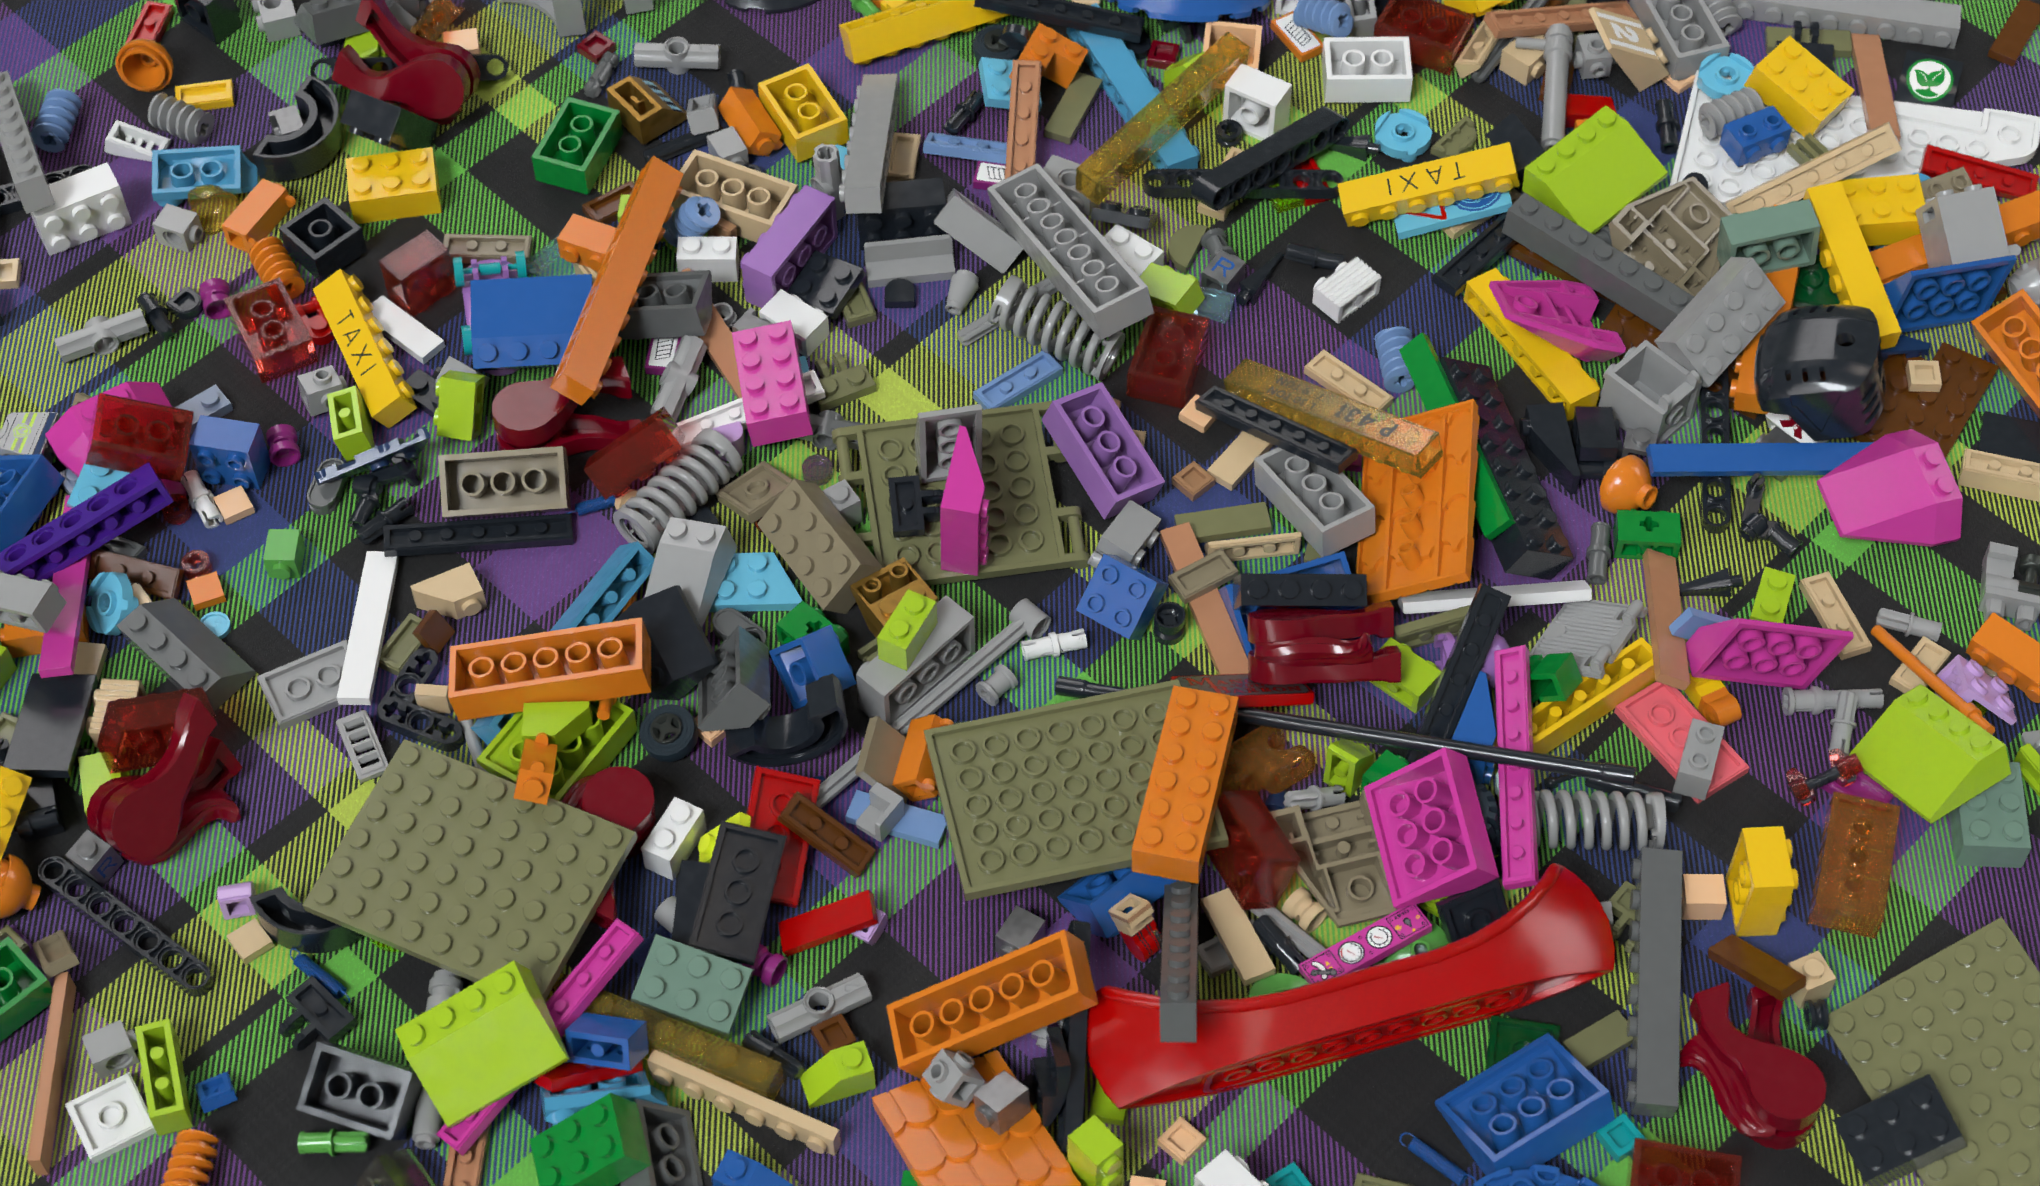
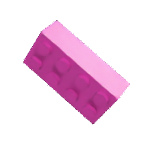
M791 320L732 332L746 425L753 447L813 435L798 345Z

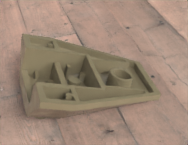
M1692 176L1627 204L1608 225L1614 248L1695 297L1719 270L1720 263L1717 257L1720 219L1732 213Z
M1362 790L1358 801L1302 814L1299 805L1267 812V819L1276 846L1324 908V911L1337 928L1383 918L1398 910L1393 907L1364 790Z

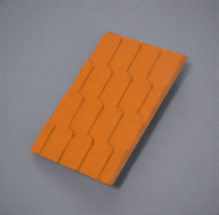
M1474 398L1365 428L1361 492L1375 506V533L1358 541L1356 574L1367 575V606L1372 603L1385 602L1397 599L1400 596L1406 597L1471 580L1474 538L1472 536L1476 506L1474 492L1478 463L1477 439L1480 420L1478 405ZM1395 424L1399 425L1388 437L1382 436L1379 433L1382 428H1392Z
M998 1050L984 1054L983 1057L979 1056L973 1059L975 1062L973 1066L986 1081L985 1083L991 1081L1004 1070L1017 1079ZM921 1078L920 1081L916 1080L889 1090L888 1093L884 1092L871 1097L876 1113L918 1186H1082L1072 1172L1070 1164L1046 1128L1043 1127L1041 1117L1031 1103V1112L1002 1135H999L990 1127L986 1128L979 1123L974 1113V1098L966 1108L940 1101L932 1095L929 1090L931 1086L924 1078Z

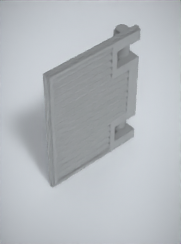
M1639 599L1633 600L1630 605L1599 600L1567 602L1531 649L1529 655H1542L1544 659L1547 654L1573 653L1581 676L1602 679L1605 675L1604 664H1612L1637 629L1636 618H1644L1648 613V608L1644 607L1643 602Z

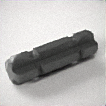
M607 51L601 58L602 61L598 63L590 76V80L583 87L584 94L587 97L590 96L594 99L599 96L602 91L601 89L613 73L612 70L619 63L616 53Z

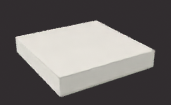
M130 1072L65 1103L92 1164L157 1133L149 1119L148 1109Z

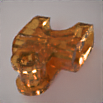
M432 0L408 31L430 41H436L446 28L465 10V7L463 5L458 7L451 0Z
M1261 726L1232 744L1226 766L1227 774H1224L1219 798L1227 804H1238L1262 789L1271 794L1280 793L1313 772L1316 760L1314 753L1303 745L1283 750L1285 747L1283 729ZM1301 762L1297 767H1292L1297 763Z

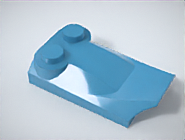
M240 145L152 150L153 201H156L162 207H165L166 204L178 206L184 199L251 192L258 184L256 165L246 158L241 151Z
M644 1069L635 1074L553 1093L540 1086L544 1118L546 1122L553 1123V1126L609 1093L631 1101L640 1099L667 1106L668 1102L664 1092L649 1083Z

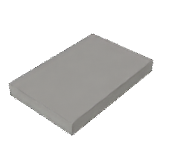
M346 639L257 676L259 685L281 730L341 706L338 704L337 694L348 645Z

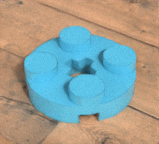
M1721 53L1711 54L1700 64L1696 85L1713 99L1721 98L1723 95L1731 94L1733 91H1740L1744 88L1745 82L1754 69L1752 63L1743 56L1730 53L1729 57L1720 56ZM1729 75V76H1731L1732 78H1731V79H1724V78H1722L1721 76L1727 77V76Z
M1399 109V113L1390 114V111L1382 114L1375 124V144H1380V151L1388 156L1401 159L1404 162H1413L1417 159V156L1423 154L1430 146L1432 129L1428 126L1426 117L1417 111ZM1403 131L1408 133L1407 136H1400L1397 134L1403 133Z
M102 572L94 578L87 596L93 597L91 606H86V616L93 631L114 636L121 634L116 625L139 606L137 597L133 596L132 585L127 574Z

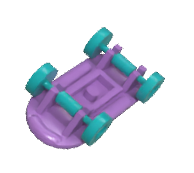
M515 251L516 263L514 264L507 262V256H501V260L486 259L477 262V259H471V265L464 269L462 257L452 258L456 287H462L467 325L461 326L465 356L471 355L472 357L470 280L527 277L524 251ZM519 369L488 370L484 372L494 376H505L513 374Z

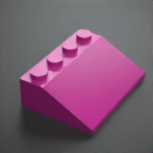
M959 425L940 506L941 570L978 576L980 565H986L989 547H987L989 531L987 530L990 517L988 516L990 500L985 499V485L966 426Z
M1736 618L1699 627L1686 642V651L1692 677L1805 690L1854 638V635L1850 631Z
M1444 747L1364 787L1394 908L1399 909L1470 891L1499 877L1467 756Z

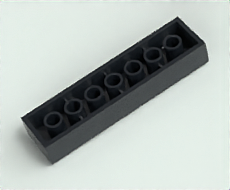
M1442 357L1440 363L1458 401L1462 402L1474 398L1478 405L1480 420L1477 441L1516 522L1491 540L1503 570L1508 574L1552 580L1574 557L1569 548L1568 540L1557 521V515L1554 513L1546 496V491L1537 476L1535 466L1531 462L1525 449V444L1516 429L1514 419L1510 415L1504 402V397L1495 382L1493 372L1489 366Z

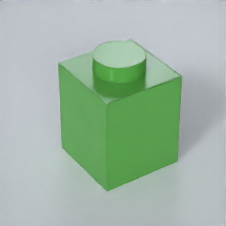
M300 529L268 530L263 561L269 578H300L306 548Z

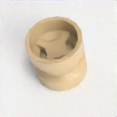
M1305 887L1295 890L1282 907V912L1287 917L1299 920V927L1307 934L1315 931L1327 917L1324 908L1319 902H1315L1312 899V894Z

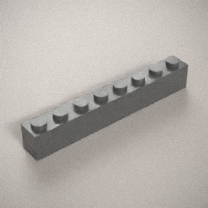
M1525 192L1507 210L1502 233L1662 332L1694 298L1688 292Z
M1642 847L1637 859L1633 858L1631 862L1630 877L1636 879V889H1632L1630 894V909L1635 910V921L1631 920L1629 927V941H1634V952L1629 954L1628 972L1634 973V981L1628 987L1627 1002L1633 1005V1016H1628L1627 1036L1633 1037L1632 1048H1628L1626 1054V1069L1632 1070L1631 1081L1626 1083L1625 1101L1631 1102V1114L1673 1118L1679 1107L1683 851Z
M1176 881L1164 886L1160 982V1042H1197L1198 884H1191L1185 881Z

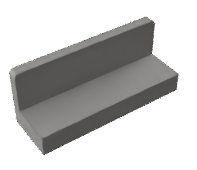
M953 189L947 196V204L934 219L935 225L1001 273L1006 272L1023 250L1002 223L956 189Z
M949 234L864 243L868 288L885 287L891 280L899 278L906 279L912 284L951 280L952 275L956 274L952 236Z

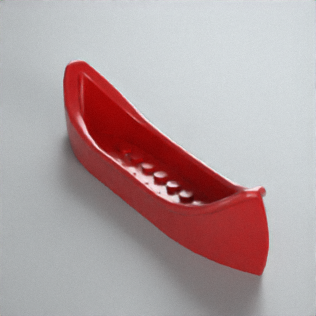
M1553 863L1548 866L1541 879L1526 897L1504 916L1472 935L1447 945L1282 992L1241 999L1197 1000V1042H1160V996L1110 985L1101 987L1096 991L1098 1004L1088 1008L1086 1050L1089 1064L1104 1093L1119 1110L1175 1103L1260 1084L1491 1018L1492 1015L1498 1016L1547 999L1610 973L1614 970L1615 955L1610 923L1601 903L1590 888L1566 867Z

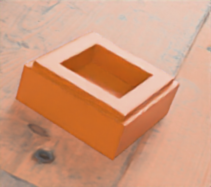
M216 571L186 581L196 611L226 602Z

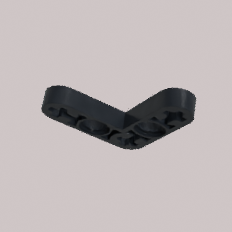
M420 648L411 654L377 708L379 721L384 728L441 751L453 752L458 750L465 741L460 723L418 706L414 696L415 691L411 694L400 692L401 688L409 683L415 685L432 684L440 671V663L436 652L429 648ZM419 663L425 664V665H423V667L421 668V670H420V667H419ZM395 710H398L399 715L392 714L390 717L387 716V713H394ZM419 719H426L430 722L423 730L412 728L413 723ZM451 732H454L455 737L449 736L447 739H444L443 734L450 735Z

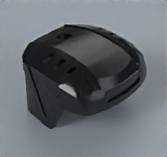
M1843 304L1798 307L1781 313L1767 327L1763 335L1760 336L1757 346L1754 387L1761 410L1773 414L1789 415L1813 441L1855 437L1868 432L1874 426L1883 410L1887 384L1880 347L1881 338L1878 321L1874 313L1869 308ZM1821 371L1825 372V381H1821L1820 379ZM1804 372L1808 373L1807 382L1803 381L1802 374ZM1787 374H1791V380L1789 381L1786 380Z

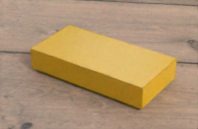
M232 79L175 86V98H177V101L182 100L186 102V105L191 104L196 109L211 110L235 107Z

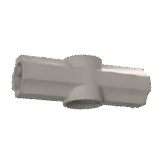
M672 37L665 43H635L634 45L635 67L667 68L670 73L676 75L684 74L690 68L720 69V45L688 44L687 40L682 37Z
M821 143L814 148L813 163L815 176L810 179V184L812 188L835 198L836 217L839 220L845 216L844 210L846 209L845 202H840L839 186L842 184L843 170L840 164L839 149L833 144Z
M138 308L110 319L106 316H94L85 323L84 328L55 338L54 341L63 363L93 352L98 355L111 354L118 349L119 343L150 331L141 309Z
M684 335L681 338L672 361L666 366L659 381L661 388L650 411L655 420L672 425L677 421L685 399L691 394L698 381L699 375L696 373L707 349L704 340Z
M858 972L826 988L819 986L811 988L806 992L803 999L767 1015V1021L776 1041L781 1044L811 1030L810 1027L835 1015L845 1014L872 1001V995L865 979ZM818 1005L826 1006V1008L821 1011L813 1010V1008Z

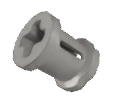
M998 664L990 677L984 682L980 681L976 684V691L987 704L996 706L999 703V698L1007 690L1018 686V681L1011 670L1002 664Z

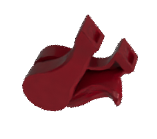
M361 0L355 21L372 33L384 52L398 67L390 71L370 69L351 45L347 44L338 54L331 80L348 87L351 91L353 89L434 121L438 125L450 124L459 116L463 109L462 106L474 95L480 84V70L475 58L460 45L430 41L408 31L391 13L385 0Z
M622 356L610 357L612 363L606 374L601 375L600 381L603 382V385L599 392L608 393L619 398H632L630 377ZM554 376L540 381L516 382L506 386L496 394L492 402V415L499 451L563 446L567 449V457L588 450H608L621 453L634 460L651 462L649 442L640 419L617 421L596 415L573 413L578 403L550 388Z
M1390 601L1373 603L1366 608L1355 610L1274 608L1250 612L1248 614V641L1255 644V649L1250 650L1248 653V679L1253 682L1272 685L1357 681L1401 682V651L1398 646H1387L1373 652L1370 635H1375L1378 638L1394 637V607ZM1360 637V639H1356V640H1352V641H1349V640H1339V639H1347V638Z
M188 693L182 695L175 715L174 730L170 744L163 757L151 770L143 776L136 775L110 779L100 785L90 798L87 808V823L91 832L112 846L113 849L122 852L124 858L139 865H153L165 861L180 850L200 828L211 821L219 819L236 823L241 818V811L223 789L227 781L239 773L242 765L222 740L210 736L218 723L197 697Z
M608 767L596 774L586 776L577 781L561 801L635 831L638 838L626 860L642 853L641 847L656 826L653 787L646 776L638 770L629 767ZM614 881L590 921L606 930L618 918Z
M1728 982L1697 992L1693 996L1689 1010L1691 1017L1697 1023L1698 1034L1694 1035L1679 1052V1068L1686 1066L1694 1067L1705 1077L1712 1087L1724 1116L1731 1126L1741 1134L1750 1137L1764 1147L1777 1150L1794 1148L1805 1141L1813 1129L1818 1113L1825 1101L1827 1086L1822 1072L1812 1060L1782 1046L1779 1021L1784 1000L1780 1001L1758 987L1750 988L1745 1001L1748 1011V1025L1745 1035L1735 1028L1729 1019L1730 984Z

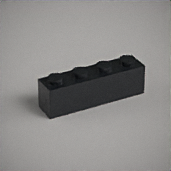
M1241 573L1233 578V610L1274 608L1355 610L1367 606L1366 574Z

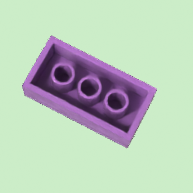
M804 185L798 194L795 193L791 197L789 205L782 213L776 215L772 226L766 233L764 232L760 235L755 247L750 253L747 252L741 260L740 267L742 268L745 301L763 308L780 289L788 291L814 251L823 254L838 237L834 197L808 185Z
M1102 382L1052 401L1041 420L1104 520L1119 514L1129 500L1142 505L1155 498L1164 485L1165 480Z

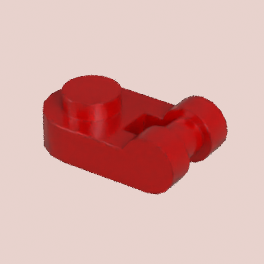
M316 296L311 297V301L302 305L300 302L292 305L293 314L311 343L325 345L334 340V334ZM314 312L317 313L316 316L308 319L307 315Z

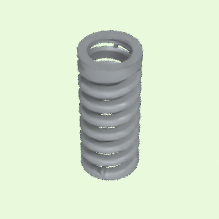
M1011 275L999 290L991 306L988 322L997 324L999 321V326L1002 330L1010 331L1013 329V334L1019 339L1027 336V341L1030 345L1038 346L1041 344L1043 352H1055V357L1058 360L1064 361L1068 359L1070 366L1073 368H1079L1083 365V372L1086 375H1092L1097 381H1102L1114 365L1122 349L1125 333L1118 331L1108 336V341L1105 339L1103 341L1100 340L1093 333L1088 346L1079 355L1082 342L1091 329L1082 320L1073 340L1065 348L1068 335L1079 317L1077 311L1074 308L1069 311L1059 333L1051 340L1053 330L1066 308V303L1059 300L1054 305L1046 324L1037 333L1039 323L1052 301L1051 294L1045 293L1037 303L1030 320L1023 326L1025 316L1038 294V288L1034 285L1028 288V284L1024 283L1023 279ZM1021 291H1026L1016 313L1011 317L1012 306L1016 302ZM1102 341V345L1105 346L1104 351L1093 362L1096 350Z
M710 428L703 429L693 438L690 445L685 446L681 450L680 455L673 457L669 465L660 469L658 476L652 477L648 481L647 486L637 491L636 497L628 499L624 505L614 512L613 521L616 528L628 543L638 541L650 554H653L658 548L659 541L670 517L686 519L685 515H694L697 511L696 505H705L708 495H714L718 492V484H727L730 477L732 478L742 469L743 463L740 454L722 434ZM711 447L715 448L720 452L718 456L713 452ZM724 456L728 460L729 464L721 460L719 457ZM624 519H627L632 528L631 530L627 529ZM635 532L644 542L639 541L632 533Z
M1542 789L1540 792L1535 791L1537 848L1540 847L1544 809H1546L1548 823V846L1551 849L1558 847L1559 824L1563 808L1566 825V847L1571 850L1575 849L1580 807L1584 827L1583 844L1586 850H1592L1594 847V827L1598 808L1601 819V847L1603 850L1608 851L1612 847V825L1615 809H1617L1619 820L1620 850L1627 851L1630 847V823L1633 809L1635 810L1637 822V849L1640 851L1642 847L1659 849L1664 847L1666 805L1662 792H1649L1643 799L1638 792L1634 791L1630 792L1626 798L1619 791H1613L1608 798L1604 792L1598 790L1593 792L1590 798L1587 792L1583 790L1576 791L1573 797H1571L1567 790L1563 789L1559 790L1555 797L1548 789ZM1648 830L1651 831V840H1648Z

